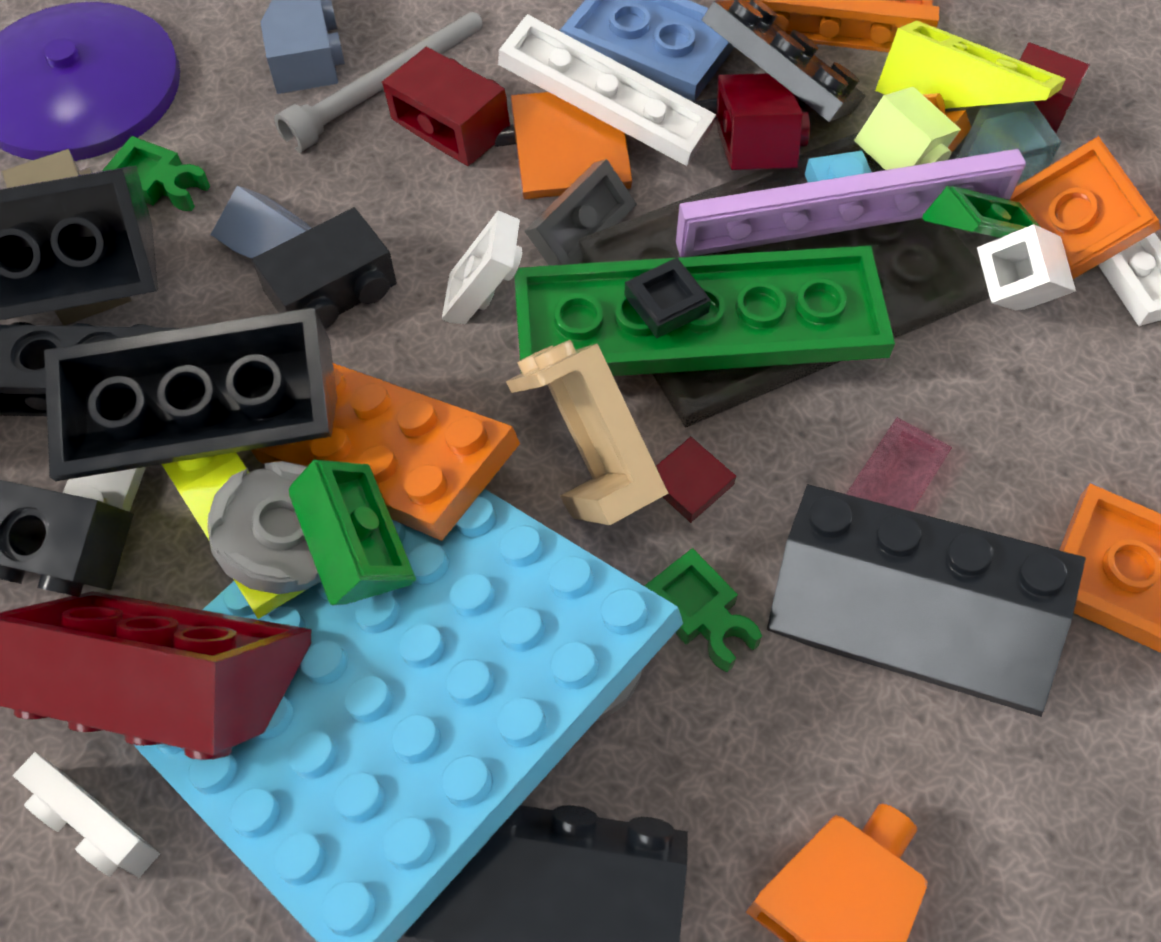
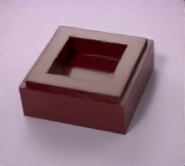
M689 437L656 465L668 491V494L663 496V498L690 523L735 484L736 475L693 437Z

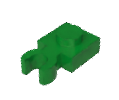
M134 136L129 138L102 170L106 171L136 165L146 203L152 206L164 195L169 197L175 208L182 211H192L195 205L189 191L185 189L197 187L208 191L210 188L209 181L202 168L193 164L182 165L177 152Z
M691 548L644 585L678 607L683 624L675 634L687 645L701 633L708 641L710 659L721 670L728 672L733 668L736 660L732 651L724 645V639L731 636L738 637L751 650L759 646L762 634L758 626L751 619L742 615H732L728 611L736 604L738 594L694 548Z

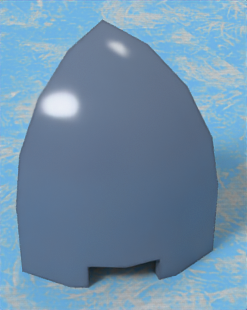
M237 185L211 236L233 251L249 258H254L306 232L311 227L268 196Z

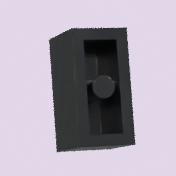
M355 207L252 258L262 289L279 313L315 308L324 329L330 327L337 320L338 316L361 303L372 304L379 301L387 294L389 288L397 284L390 251Z

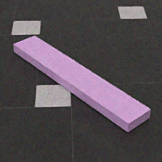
M1013 149L680 203L676 245L680 257H691L920 219L946 186H956L1010 200L1026 162L1020 150Z

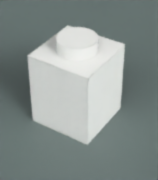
M1031 225L977 247L989 296L993 304L1017 311L1029 309L1076 292L1062 238L1057 234L1037 225Z

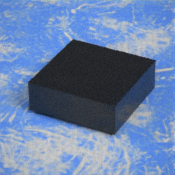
M678 257L625 282L624 296L656 338L709 313L711 299Z

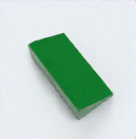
M946 186L922 216V219L926 222L999 238L1031 225L1039 226L1020 202L956 186Z
M313 460L290 485L289 496L329 603L331 605H345L407 587L414 583L416 577L370 465Z

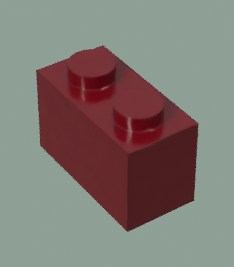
M427 46L382 81L391 119L468 167L495 144L499 133L510 125L505 88L496 81L475 73L462 66L455 59L447 58Z
M768 73L719 75L716 122L718 134L731 170L798 168L800 147L808 145L810 135L809 115L807 112H802L799 106V97Z

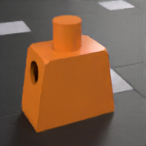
M882 803L878 804L862 831L845 818L835 815L760 891L746 913L783 942H907L928 881L922 874L900 859L917 832L916 825L896 808Z

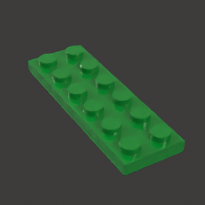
M871 246L679 257L678 259L711 299L710 310L708 314L659 338L654 336L624 296L625 282L674 258L519 267L514 275L520 360L544 348L554 347L568 340H571L575 350L598 343L612 375L623 376L890 358L895 346Z

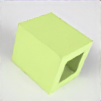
M910 87L884 95L854 141L885 170L948 160L952 153L948 147L961 129L917 89Z

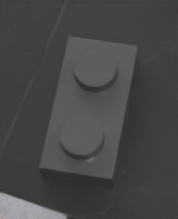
M607 159L594 162L524 232L549 266L579 264L637 203Z

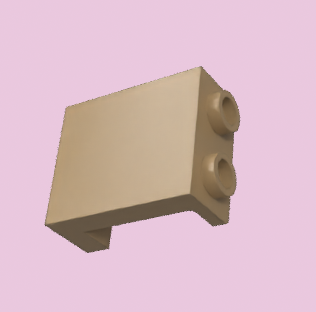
M568 340L554 347L544 348L517 362L522 373L506 381L511 393L548 385L592 476L591 480L560 495L573 519L611 525L668 494L598 343L575 350L571 340Z

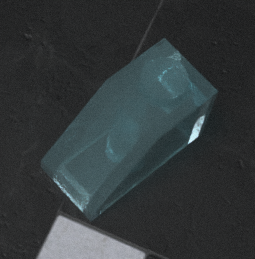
M1033 101L994 104L980 108L957 159L1019 149L1026 162L1017 183L1020 184L1051 165L1061 141Z

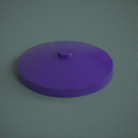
M77 2L57 5L34 12L8 25L0 31V149L29 160H36L69 149L74 160L78 161L114 151L122 147L131 136L138 138L143 135L169 109L180 82L179 60L168 34L156 21L144 13L123 5L105 2Z

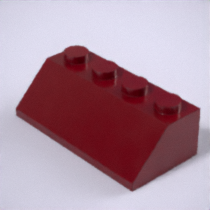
M94 591L82 593L80 597L69 596L0 612V706L14 709V716L21 719H58L68 722V728L73 731L97 732L105 730L125 735V741L132 745L166 744L184 748L185 756L192 759H218L231 754L232 747L265 732L311 645L312 629Z

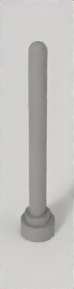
M475 12L467 13L312 107L308 104H304L301 107L293 104L275 115L274 121L280 136L286 142L295 136L298 146L294 149L299 153L303 152L318 142V135L323 133L324 125L384 89L382 81L427 46L442 54L478 32L483 25L481 16Z

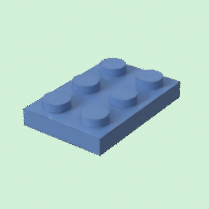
M585 0L560 29V32L691 101L697 99L735 48L702 21L709 8L689 0Z

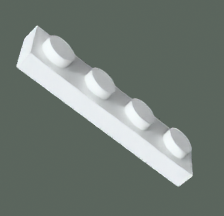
M528 14L499 49L498 65L685 166L689 164L713 127L716 114Z

